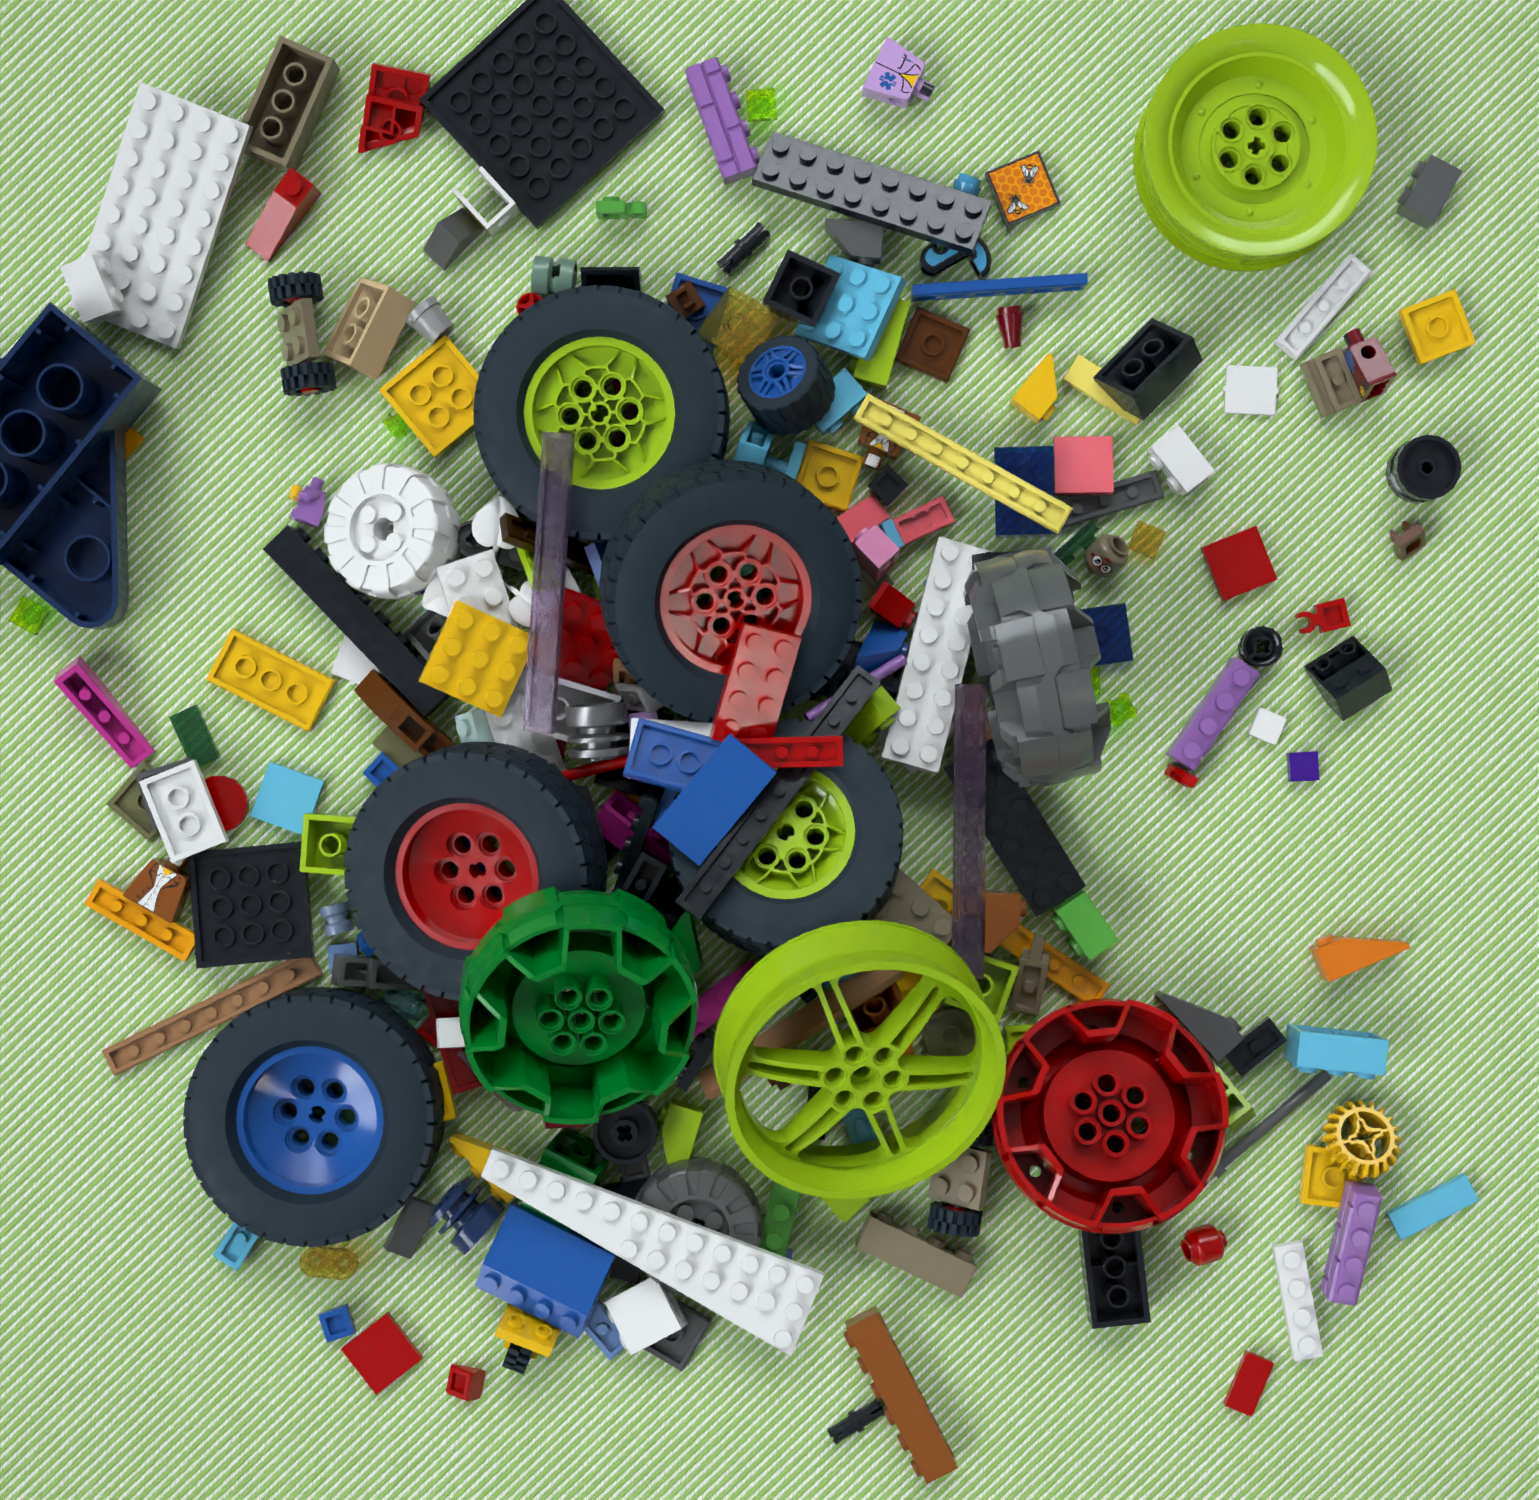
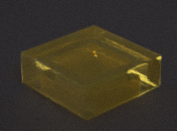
M1139 520L1127 545L1128 549L1155 559L1166 532Z

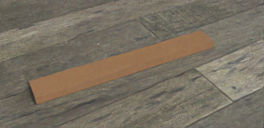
M315 957L286 960L103 1049L102 1053L113 1075L116 1076L241 1015L262 1002L323 975V972Z
M898 970L864 971L841 982L839 987L850 1011H852L904 976L902 971ZM833 988L824 993L834 1020L836 1021L844 1016ZM816 998L757 1036L753 1045L757 1047L793 1049L830 1025L820 998ZM714 1065L698 1074L705 1096L710 1101L722 1094L716 1079ZM744 1076V1077L741 1079V1081H743L744 1079H746V1078L749 1077V1076Z

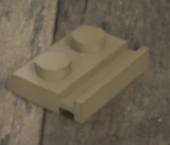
M1341 347L1299 365L1321 419L1363 401Z

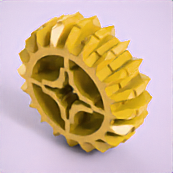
M1362 1099L1357 1100L1355 1105L1351 1101L1345 1102L1344 1107L1338 1105L1334 1109V1113H1330L1326 1117L1329 1123H1325L1322 1126V1130L1326 1134L1321 1137V1141L1329 1143V1145L1323 1149V1152H1331L1333 1156L1329 1159V1163L1338 1161L1340 1163L1338 1171L1342 1172L1347 1168L1349 1177H1354L1358 1172L1360 1179H1366L1368 1175L1371 1178H1377L1380 1172L1385 1174L1389 1171V1166L1396 1164L1397 1159L1395 1156L1401 1153V1149L1396 1145H1399L1403 1138L1394 1135L1399 1131L1400 1127L1391 1126L1390 1122L1393 1121L1394 1116H1388L1387 1118L1383 1116L1385 1107H1381L1376 1111L1374 1110V1102H1369L1365 1107ZM1347 1120L1349 1135L1342 1140L1341 1128L1343 1122ZM1365 1122L1369 1123L1374 1128L1369 1127L1368 1125H1366ZM1362 1138H1364V1139L1370 1138V1139L1367 1140L1366 1142H1365L1364 1140H1360V1141H1359V1139H1362ZM1381 1139V1153L1378 1159H1376L1374 1143ZM1349 1150H1350V1151H1353L1354 1153H1356L1357 1156H1358V1158L1355 1157V1156H1353V1155L1349 1152Z

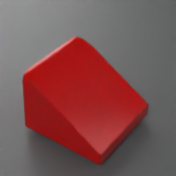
M451 1364L446 1393L467 1402L480 1399L486 1371L479 1368Z

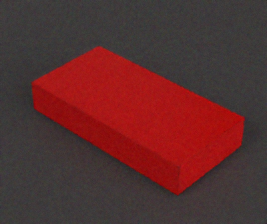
M1245 1350L1224 1399V1405L1252 1417L1274 1366L1273 1361Z

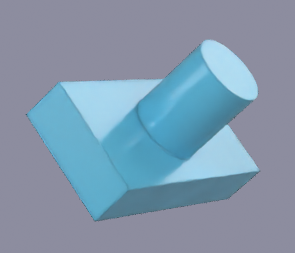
M795 441L789 462L768 456L765 466L776 469L796 480L807 444Z

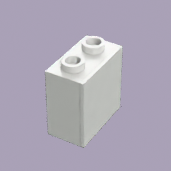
M651 1278L605 1301L607 1315L610 1321L616 1325L620 1333V1342L629 1351L630 1355L688 1325L673 1292L670 1291L668 1286L656 1283Z

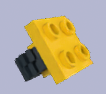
M508 1303L494 1335L505 1340L503 1347L508 1349L502 1367L524 1375L530 1358L536 1360L538 1354L550 1357L560 1329Z

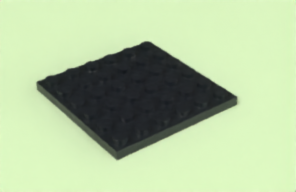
M526 0L419 98L420 103L425 106L428 112L479 167L482 166L512 198L520 212L537 230L665 113V109L564 0Z

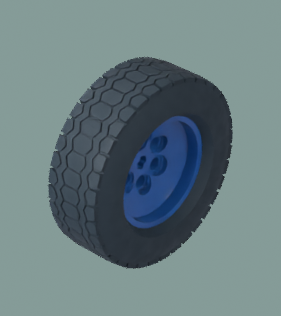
M331 987L303 988L280 994L248 1009L229 1022L215 1036L200 1057L192 1073L193 1076L190 1078L184 1104L183 1117L185 1119L183 1120L184 1139H187L185 1145L189 1160H192L191 1166L197 1180H201L200 1185L208 1197L214 1199L212 1202L224 1215L227 1213L229 1219L241 1228L245 1226V1230L261 1238L264 1236L266 1240L276 1243H286V1245L299 1247L327 1246L328 1244L333 1245L352 1240L374 1230L390 1219L407 1203L428 1176L438 1156L444 1135L445 1121L443 1122L445 1111L439 1074L433 1066L436 1062L433 1053L429 1050L430 1048L423 1037L419 1035L413 1025L407 1019H404L401 1014L371 996L352 990ZM304 1079H310L314 1083V1092H307L303 1088ZM333 1082H338L343 1086V1095H336L332 1092L331 1085ZM287 1102L296 1105V1116L287 1113ZM319 1106L326 1112L322 1118L318 1117L315 1113ZM343 1109H351L355 1113V1122L349 1123L343 1119ZM298 1129L307 1131L309 1134L308 1142L300 1141L297 1136ZM328 1132L336 1134L338 1145L334 1146L327 1142L326 1134Z

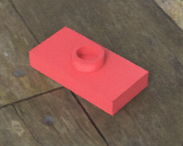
M940 496L892 519L904 546L956 522L944 496Z

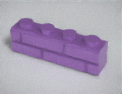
M714 57L687 67L685 69L686 78L724 184L728 185L740 179L753 176L757 168L756 164L759 163L760 158L756 147L750 148L746 138L751 136L746 119L740 120L737 110L741 109L737 93L736 91L730 93L727 83L731 81L727 65H720L718 57Z
M1236 657L1230 658L1165 755L1184 768L1195 771L1202 761L1201 757L1206 755L1233 715V709L1238 708L1260 673Z
M1346 1180L1337 1216L1338 1222L1335 1224L1324 1270L1326 1275L1323 1276L1321 1289L1330 1302L1357 1305L1383 1198L1374 1184L1354 1180Z

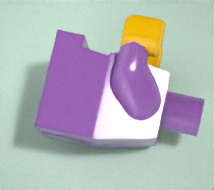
M313 477L311 485L306 486L304 491H302V487L295 484L292 485L289 499L297 501L298 507L297 509H292L289 519L316 529L318 528L324 512L325 492L321 491L324 480Z

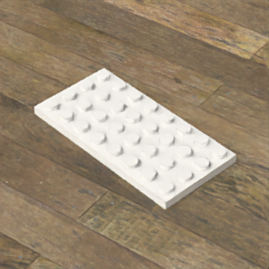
M140 82L85 256L90 254L102 255L103 258L107 259L112 268L113 274L111 278L113 283L120 289L124 298L122 305L125 311L103 320L172 348H181L253 126ZM72 298L69 306L77 309Z

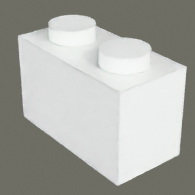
M90 254L60 267L83 323H96L125 311L122 305L124 303L123 295L120 289L114 285L111 278L113 274L112 268L107 259L103 258L102 255Z
M1179 425L1147 450L1150 455L1148 460L1152 466L1158 471L1161 469L1168 477L1166 479L1168 486L1173 492H1180L1182 496L1215 471Z

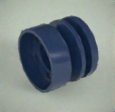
M469 1175L448 1190L436 1204L430 1219L427 1221L431 1227L441 1218L446 1221L438 1231L440 1235L453 1227L456 1232L450 1244L463 1255L478 1242L505 1209L492 1196L479 1203L476 1198L482 1189L480 1185L470 1194L465 1190L473 1181Z

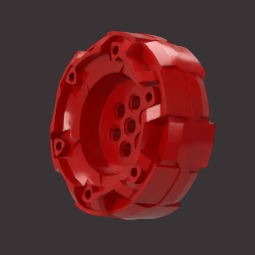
M1090 999L1070 1004L1050 1013L1036 1022L1015 1043L1006 1057V1075L1003 1090L992 1115L993 1134L1002 1163L1013 1183L1043 1213L1064 1225L1082 1231L1100 1234L1132 1233L1157 1226L1171 1219L1191 1204L1209 1183L1218 1167L1225 1146L1226 1128L1229 1125L1227 1095L1220 1072H1216L1211 1058L1198 1040L1186 1028L1178 1024L1179 1020L1154 1006L1135 1000ZM1088 1027H1094L1095 1029L1089 1030ZM1100 1077H1108L1112 1080V1091L1104 1092L1099 1088L1098 1080ZM1021 1078L1028 1082V1086L1024 1089L1020 1088L1017 1083ZM1128 1089H1136L1140 1092L1141 1101L1139 1104H1132L1128 1101L1126 1097ZM1082 1094L1088 1097L1090 1106L1087 1110H1080L1076 1107L1074 1100L1077 1095ZM1110 1106L1117 1111L1118 1117L1115 1122H1108L1104 1119V1107ZM1133 1119H1141L1145 1123L1146 1129L1144 1134L1133 1132L1131 1129V1121ZM1087 1124L1093 1128L1094 1137L1092 1140H1084L1080 1137L1079 1127L1081 1125ZM1111 1136L1119 1138L1122 1142V1149L1118 1153L1110 1151L1107 1146V1140ZM1189 1152L1192 1153V1158L1190 1160L1188 1159ZM1031 1167L1039 1168L1040 1175L1038 1177L1030 1175L1029 1170ZM1115 1202L1122 1205V1212L1120 1214L1113 1211L1112 1207Z

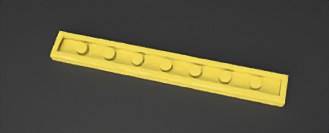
M869 393L853 418L854 421L1057 535L1073 510L1069 505Z

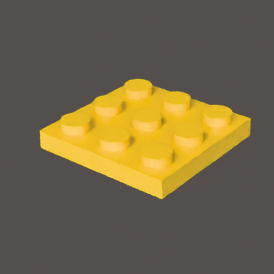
M446 335L379 389L381 394L435 458L474 427V396L479 374Z
M455 600L418 681L501 718L537 637Z

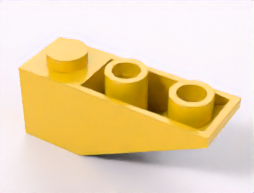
M455 1132L448 1139L452 1143L450 1147L458 1157L462 1158L464 1156L469 1161L471 1171L479 1179L483 1178L481 1175L493 1146L519 1156L517 1153L459 1132ZM486 1180L491 1185L489 1188L491 1193L498 1200L501 1201L503 1199L508 1204L515 1197Z

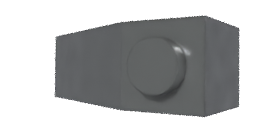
M1159 990L1155 993L1156 997L1216 1061L1219 1062L1244 1039L1239 1033L1242 1029L1241 1026L1231 1016L1225 1018L1217 1012Z

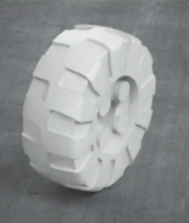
M382 463L372 465L368 470L356 472L344 482L343 488L335 493L328 508L329 515L327 523L324 524V541L328 546L330 554L328 558L337 573L342 574L347 579L345 581L347 584L367 595L382 599H407L421 595V591L425 590L428 584L437 576L436 568L453 562L457 554L460 521L458 511L453 508L451 503V496L439 482L426 473L409 466Z

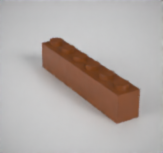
M877 1306L845 1321L847 1330L843 1332L850 1348L856 1347L860 1354V1357L857 1358L858 1364L864 1374L869 1372L874 1381L870 1384L877 1400L882 1398L887 1406L884 1409L886 1418L891 1426L897 1425L900 1431L897 1438L904 1451L910 1450L914 1458L910 1462L917 1477L923 1475L928 1484L957 1469L956 1458Z

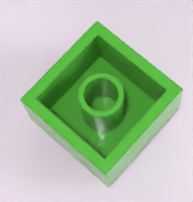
M1079 890L1050 908L1053 912L1049 916L1051 921L1062 933L1066 931L1070 937L1066 942L1079 958L1084 956L1091 960L1119 941L1092 900L1083 890Z

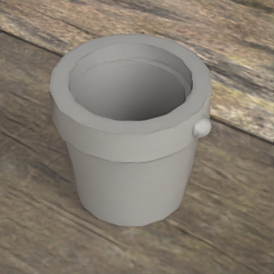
M434 296L426 298L417 305L406 319V323L412 329L419 332L433 345L444 335L448 336L454 329V324L440 307V303Z

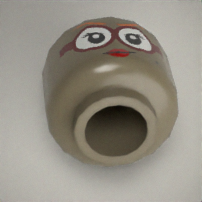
M1103 534L1085 550L1087 569L1092 574H1097L1101 577L1112 576L1127 563L1128 546L1119 536Z

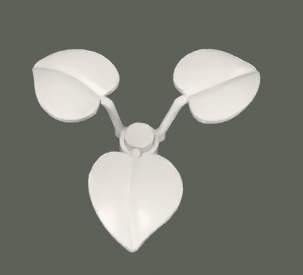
M501 496L495 497L490 503L481 508L472 522L474 538L482 546H493L495 558H497L499 547L504 549L515 547L502 542L499 518L505 512L519 517L514 507ZM498 565L499 570H500V573H501V576H502V578H503V570H502V568ZM437 575L428 584L424 592L422 605L427 610L448 617L450 611ZM503 580L505 588L516 595L508 605V610L513 619L523 626L542 628L557 601L555 591L532 590L529 581L524 582L520 591H518Z

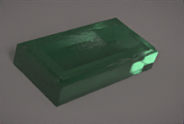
M194 705L169 717L187 758L193 757L194 760H197L199 767L221 758L198 705Z

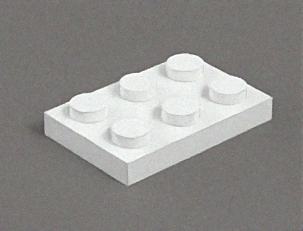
M197 760L189 761L139 781L172 863L229 841Z

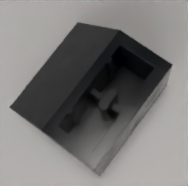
M1351 636L1304 666L1327 705L1342 721H1345L1392 691L1386 668L1354 636Z

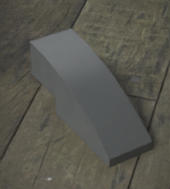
M334 953L331 982L338 986L423 991V989L420 990L405 982L406 977L403 979L398 977L388 969L389 963L384 965L377 956L367 957L365 955Z

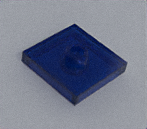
M1126 603L1080 609L1092 618L1101 654V659L1094 666L1133 661Z

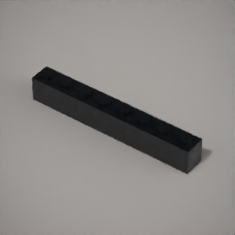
M287 525L263 550L424 717H430L451 695L418 681L427 660L420 652L416 654L409 647L411 641L400 630L395 633L389 627L391 620L381 610L375 612L368 605L371 599L365 593L359 590L355 591L345 582L347 579L342 574L337 573L328 563L330 561L328 555L320 547L315 550L310 545L311 537L300 526L295 529Z

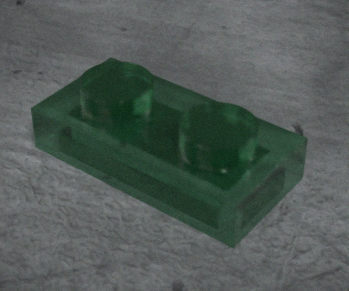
M1091 520L1059 548L1054 555L1067 566L1075 559L1072 554L1080 546L1085 550L1097 539L1094 533L1099 528Z

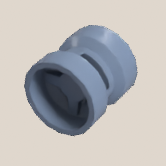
M348 901L319 908L321 917L325 919V922H329L324 927L326 936L355 929L353 921L346 919L350 910Z

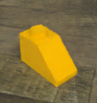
M1050 353L1044 357L1009 402L1035 424L1041 418L1047 421L1057 408L1053 405L1058 396L1054 361Z

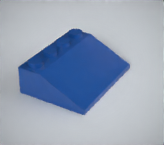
M512 1201L483 1262L475 1287L579 1338L593 1316L616 1255L590 1239Z

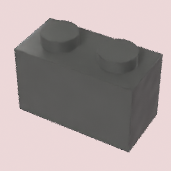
M1432 154L1423 162L1419 160L1410 175L1414 178L1410 187H1404L1397 199L1400 206L1396 214L1425 229L1429 228L1439 216L1462 170Z

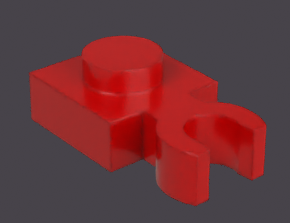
M1344 598L1313 605L1315 614L1303 611L1295 615V619L1304 617L1308 620V626L1298 630L1300 634L1310 633L1316 626L1319 627L1320 633L1351 626Z

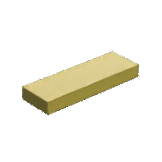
M1078 354L1062 381L1136 426L1140 418L1124 411L1094 381L1093 377L1102 368Z

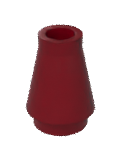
M1021 305L998 308L996 320L1004 342V349L1022 347L1021 337L1024 312H1021Z

